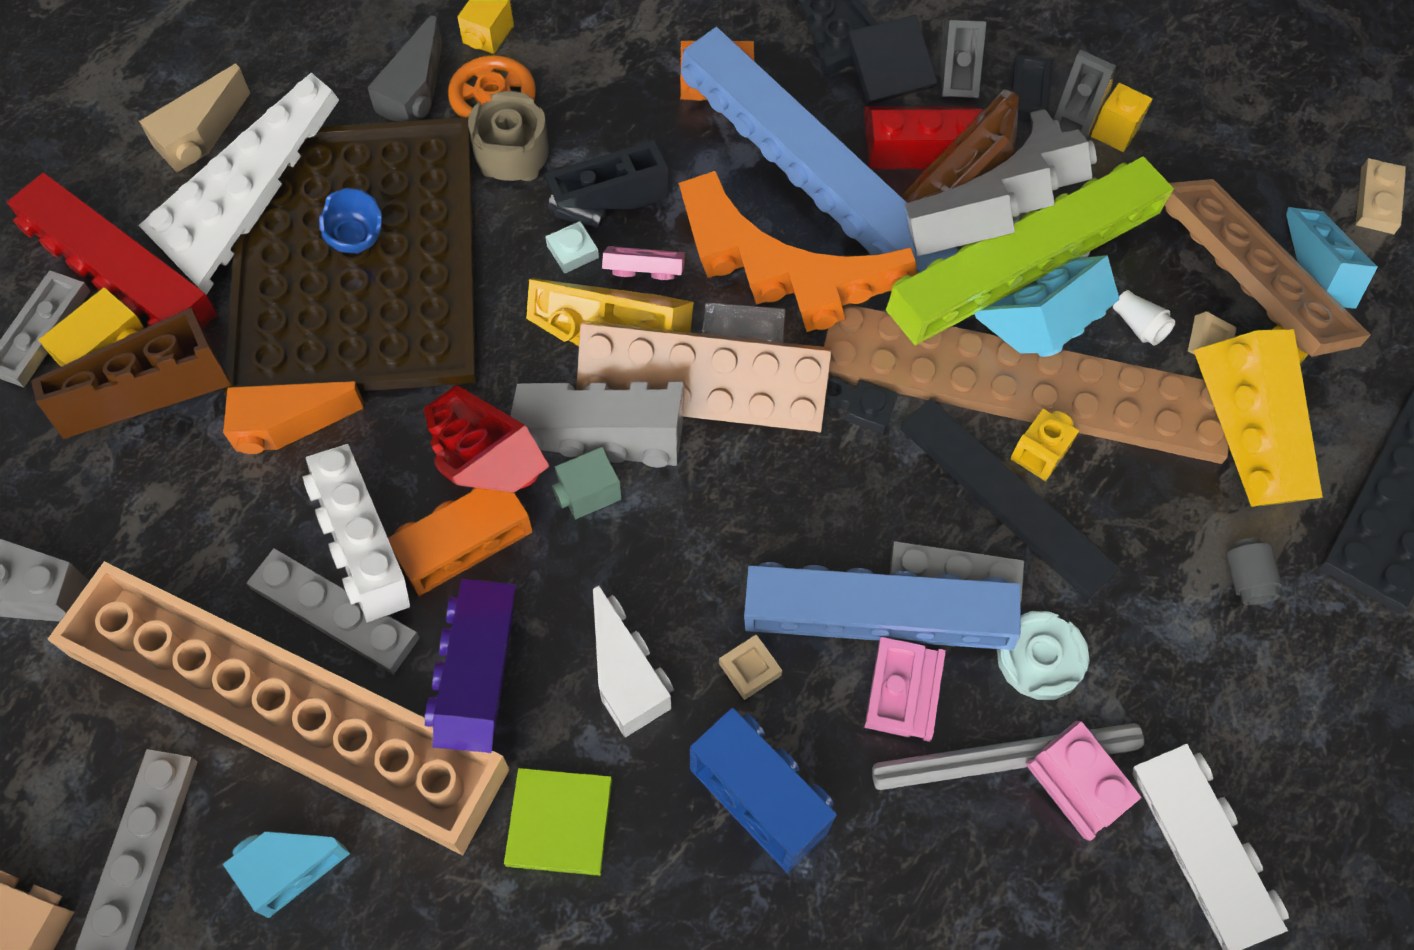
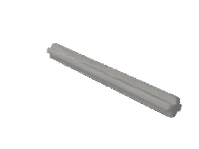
M1136 723L1089 730L1108 755L1139 750L1144 745L1142 729ZM1058 735L877 762L872 767V777L876 789L884 790L1027 767L1025 762L1038 755L1041 749Z

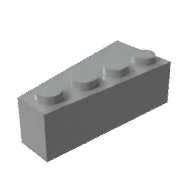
M631 382L630 390H613L608 387L607 383H590L584 390H575L569 383L517 384L510 416L526 425L540 451L559 452L566 457L576 458L602 447L609 462L621 463L628 460L643 462L647 466L655 468L665 467L666 465L677 466L683 429V382H668L667 389L650 390L648 382Z

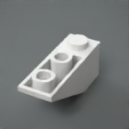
M597 586L593 589L599 691L601 701L626 738L671 709V695L669 693L673 692L674 688L662 668L659 667L654 670L646 659L650 652L637 631L630 634L622 620L626 618V615L618 600L613 595L607 598L601 588Z

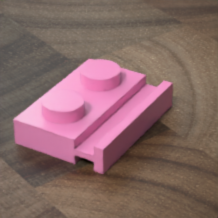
M881 637L878 643L864 728L905 737L915 736L930 742L934 732L946 650L939 649L936 651L927 649L924 645Z
M1082 721L1072 723L1042 748L1038 755L1025 762L1026 766L1081 836L1089 841L1096 837L1095 834L1103 827H1108L1142 798Z

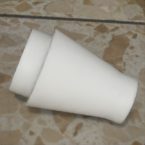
M1129 290L1123 292L1119 296L1120 300L1113 305V309L1121 315L1143 343L1159 344L1169 335L1175 325V320L1170 317L1169 310L1138 297Z

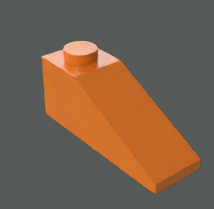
M355 381L231 387L227 390L223 433L236 452L259 454L263 450H277L364 409V400Z

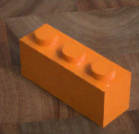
M474 487L469 494L460 499L440 504L432 514L418 522H409L402 525L388 540L398 563L419 597L531 534L533 531L529 516L514 492Z

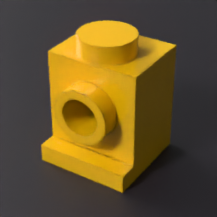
M1042 409L1029 429L1018 441L1010 459L1046 481L1071 447L1079 430L1073 427L1074 423L1067 414L1061 411L1050 413Z

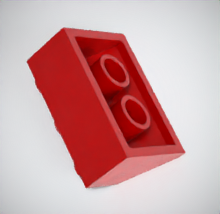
M865 106L864 119L869 168L926 169L984 109L975 106Z

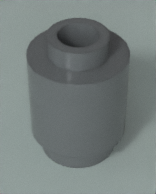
M1246 538L1236 541L1233 544L1234 549L1226 553L1236 595L1241 596L1244 605L1263 604L1279 599L1278 589L1282 584L1272 545L1261 543L1260 538Z

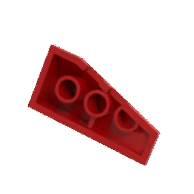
M455 385L424 407L427 427L433 438L430 441L431 447L436 453V458H434L435 466L441 474L456 485L516 492L518 489L525 488L534 483L539 474L549 467L526 425L458 385Z

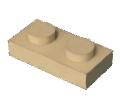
M1370 158L1366 160L1361 167L1356 226L1395 234L1402 221L1405 166Z

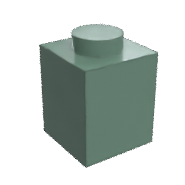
M602 447L555 466L558 483L552 485L554 494L561 508L569 506L575 520L622 500L620 481Z

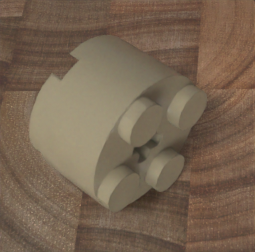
M515 91L497 92L491 95L492 100L481 105V102L477 103L470 112L468 127L475 159L481 173L486 177L505 181H531L535 179L549 156L546 121L542 108L540 107L539 109L528 95Z

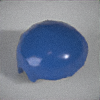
M344 188L332 192L326 197L323 211L319 216V230L322 232V238L327 245L339 252L359 254L375 244L381 231V210L375 198L365 191Z

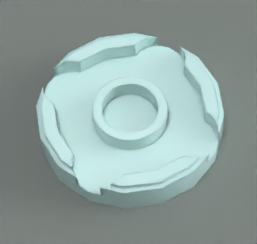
M1030 611L1021 615V635L1014 650L997 649L998 665L1006 681L1021 694L1037 700H1056L1071 693L1084 678L1090 661L1088 645L1080 630L1070 621L1067 623L1063 619L1058 618L1059 615L1049 611Z

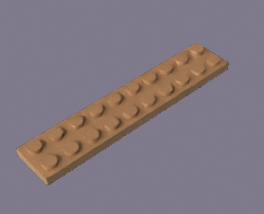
M850 304L842 306L845 320L837 322L834 326L828 328L824 347L831 348L829 379L832 377L838 378L844 382L857 385L862 380L902 395L925 400L931 398L935 402L1031 423L1034 422L1042 409L1050 413L1061 411L1072 419L1073 427L1079 430L1078 433L1219 464H1222L1228 457L1229 445L1203 379L1061 350L1054 355L1041 357L1038 353H1019L999 336L953 326L915 346L889 313Z

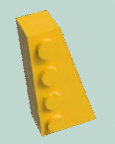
M1294 329L1256 330L1193 350L1251 507L1323 498Z

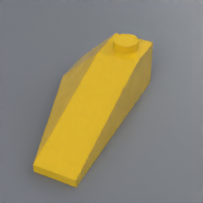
M529 279L526 319L562 341H570L579 347L580 327L583 320L691 332L694 302L648 293Z

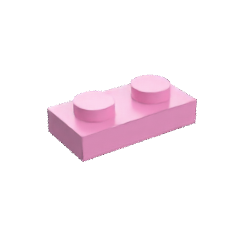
M608 246L603 252L602 269H612L613 275L621 277H632L636 275V272H649L654 279L672 280L675 275H681L683 272L685 252Z

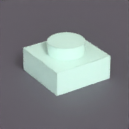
M580 221L546 236L547 247L564 274L599 258L598 248Z

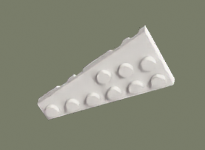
M310 73L274 106L270 107L246 131L242 132L220 154L211 159L194 177L183 184L159 208L151 212L139 226L188 278L207 295L214 284L210 278L220 264L225 266L234 255L230 249L240 234L250 232L282 185L278 179L287 165L290 167L295 166L301 157L297 152L307 137L316 135L339 99L328 86Z

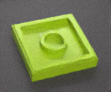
M518 768L504 865L513 868L601 876L612 777Z

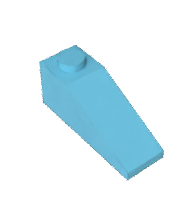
M1289 207L1286 217L1297 262L1342 307L1356 309L1378 267L1323 211Z

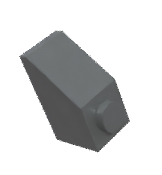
M943 20L940 49L942 96L979 98L986 21Z

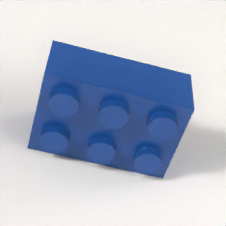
M732 707L690 746V771L788 874L828 834L837 815L831 809L834 806V802L820 786L813 784L810 787L797 774L799 767L786 751L781 748L775 751L763 739L765 732L749 714H745L742 717Z

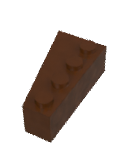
M192 308L31 380L37 404L63 439L231 386L218 355Z

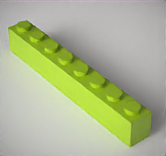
M1144 157L1129 164L1121 163L1110 174L1100 179L1092 178L1070 195L1067 193L1061 194L1054 200L1053 206L1045 207L1039 211H1029L1020 221L1014 223L1015 233L982 240L978 243L966 244L957 254L945 260L939 258L933 261L924 271L912 277L910 275L902 277L891 289L886 311L916 346L1160 214L1174 188Z

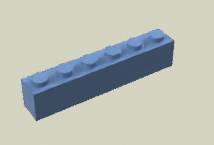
M765 562L759 564V566H748L744 612L745 631L877 641L881 637L909 643L1014 650L1021 635L1020 584L1008 583L1006 579L1000 577H987L981 581L963 580L962 577L955 574H942L936 578L918 577L917 574L909 571H897L891 575L873 574L872 571L864 568H852L847 572L829 571L826 567L819 565H808L803 567V569L785 568L779 563Z

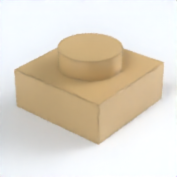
M1209 312L1195 315L1188 352L1195 355L1193 351L1195 349L1234 338L1237 327Z
M757 634L719 658V665L744 700L782 675V669Z

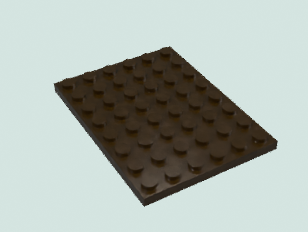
M469 117L320 127L315 136L307 137L297 151L301 157L295 166L290 167L287 165L278 179L282 185L250 232L240 234L234 243L225 373L231 386L224 388L226 398L227 390L231 387L355 381L361 392L477 383L471 136L468 127ZM344 188L361 189L374 197L382 214L381 231L377 241L373 246L359 254L339 252L326 244L322 238V232L319 230V216L323 211L326 197L332 192Z

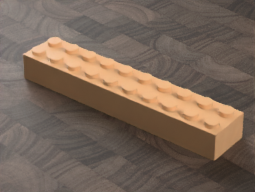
M106 562L102 563L47 639L71 658L461 855H464L510 770L504 757L494 751L492 753L433 748V727L425 726L424 717Z

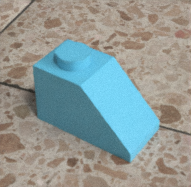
M264 832L260 836L253 835L242 841L233 850L234 856L223 863V865L253 910L270 918L350 853L334 837Z

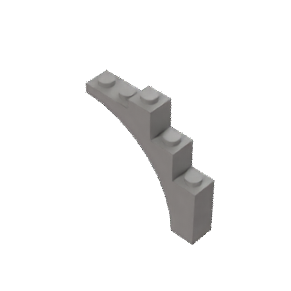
M1045 109L1031 112L1032 133L1023 147L1008 160L988 173L963 185L905 204L911 241L917 256L1015 233L1013 217H1017L1021 213L1053 206V190L1092 179L1091 165L1097 162L1093 141H1087L1079 129L1062 132L1058 120H1053Z

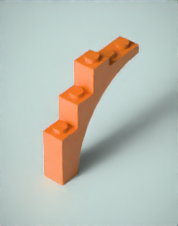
M716 171L679 183L699 257L707 277L727 275L735 269L744 267L756 305L763 302H775L782 299L785 295L794 293L806 332L815 329L824 330L834 326L837 322L845 320L842 306L850 303H863L872 296L891 291L893 285L906 275L912 277L917 274L916 261L911 247L880 255L844 257L817 254L782 243L760 231L740 214L725 194Z

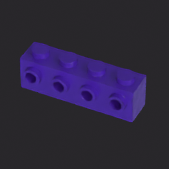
M461 579L458 597H449L446 622L452 623V628H443L440 642V656H446L445 662L436 661L433 674L432 690H439L438 696L428 697L425 712V726L433 727V748L492 753L513 618L516 584Z

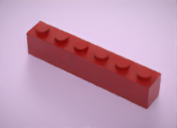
M44 172L7 201V204L17 216L13 219V222L25 235L30 238L37 235L40 238L39 242L51 255L56 258L63 255L67 258L65 259L67 265L82 278L89 275L93 278L92 283L99 291L102 288L107 289L113 296L115 295L119 298L120 302L136 314L138 318L144 317L148 321L146 322L148 327L189 308H192L203 329L218 316L203 291Z

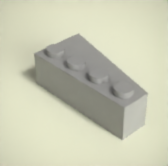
M0 539V617L60 622L89 583V580L67 561Z

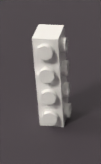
M345 444L307 456L306 461L310 474L302 476L310 501L318 499L321 508L315 509L323 534L331 532L335 542L328 545L336 568L345 567L348 577L343 578L342 581L350 604L359 602L367 623L409 608L410 604L404 576L349 445Z
M1185 744L1134 766L1132 775L1222 949L1242 950L1288 931L1283 922L1289 918L1287 910L1276 891L1271 890L1267 892L1257 873L1263 871L1261 862L1249 843L1242 845L1232 828V826L1238 824L1236 816L1224 797L1217 799L1208 781L1213 780V775L1202 754L1197 753L1193 755L1188 744Z

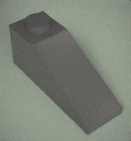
M430 15L367 87L376 114L393 122L417 121L425 118L429 113L433 103L443 46L437 17Z
M1082 50L1078 52L1053 119L1058 120L1062 132L1079 129L1084 137L1088 139L1094 129L1101 109L1110 95L1116 65Z

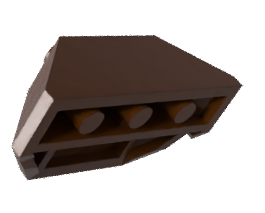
M1003 90L899 196L909 203L942 193L988 173L1016 153L1019 97L1013 91Z

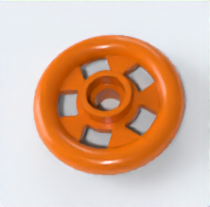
M483 56L465 63L455 72L449 83L448 98L453 110L463 118L469 117L473 109L466 103V100L475 97L478 103L481 102V105L492 100V94L511 91L510 87H521V93L528 95L534 101L536 85L530 71L520 62L505 56ZM494 71H504L508 74L507 77L504 79V77L501 74L496 73ZM477 76L478 79L474 87L467 84L469 79Z

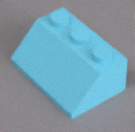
M1108 255L1077 258L975 313V316L1019 353H1038L1041 357L1054 355L1063 349L1062 346L1071 338L1084 333V328L1091 322L1105 316L1106 310L1120 300Z

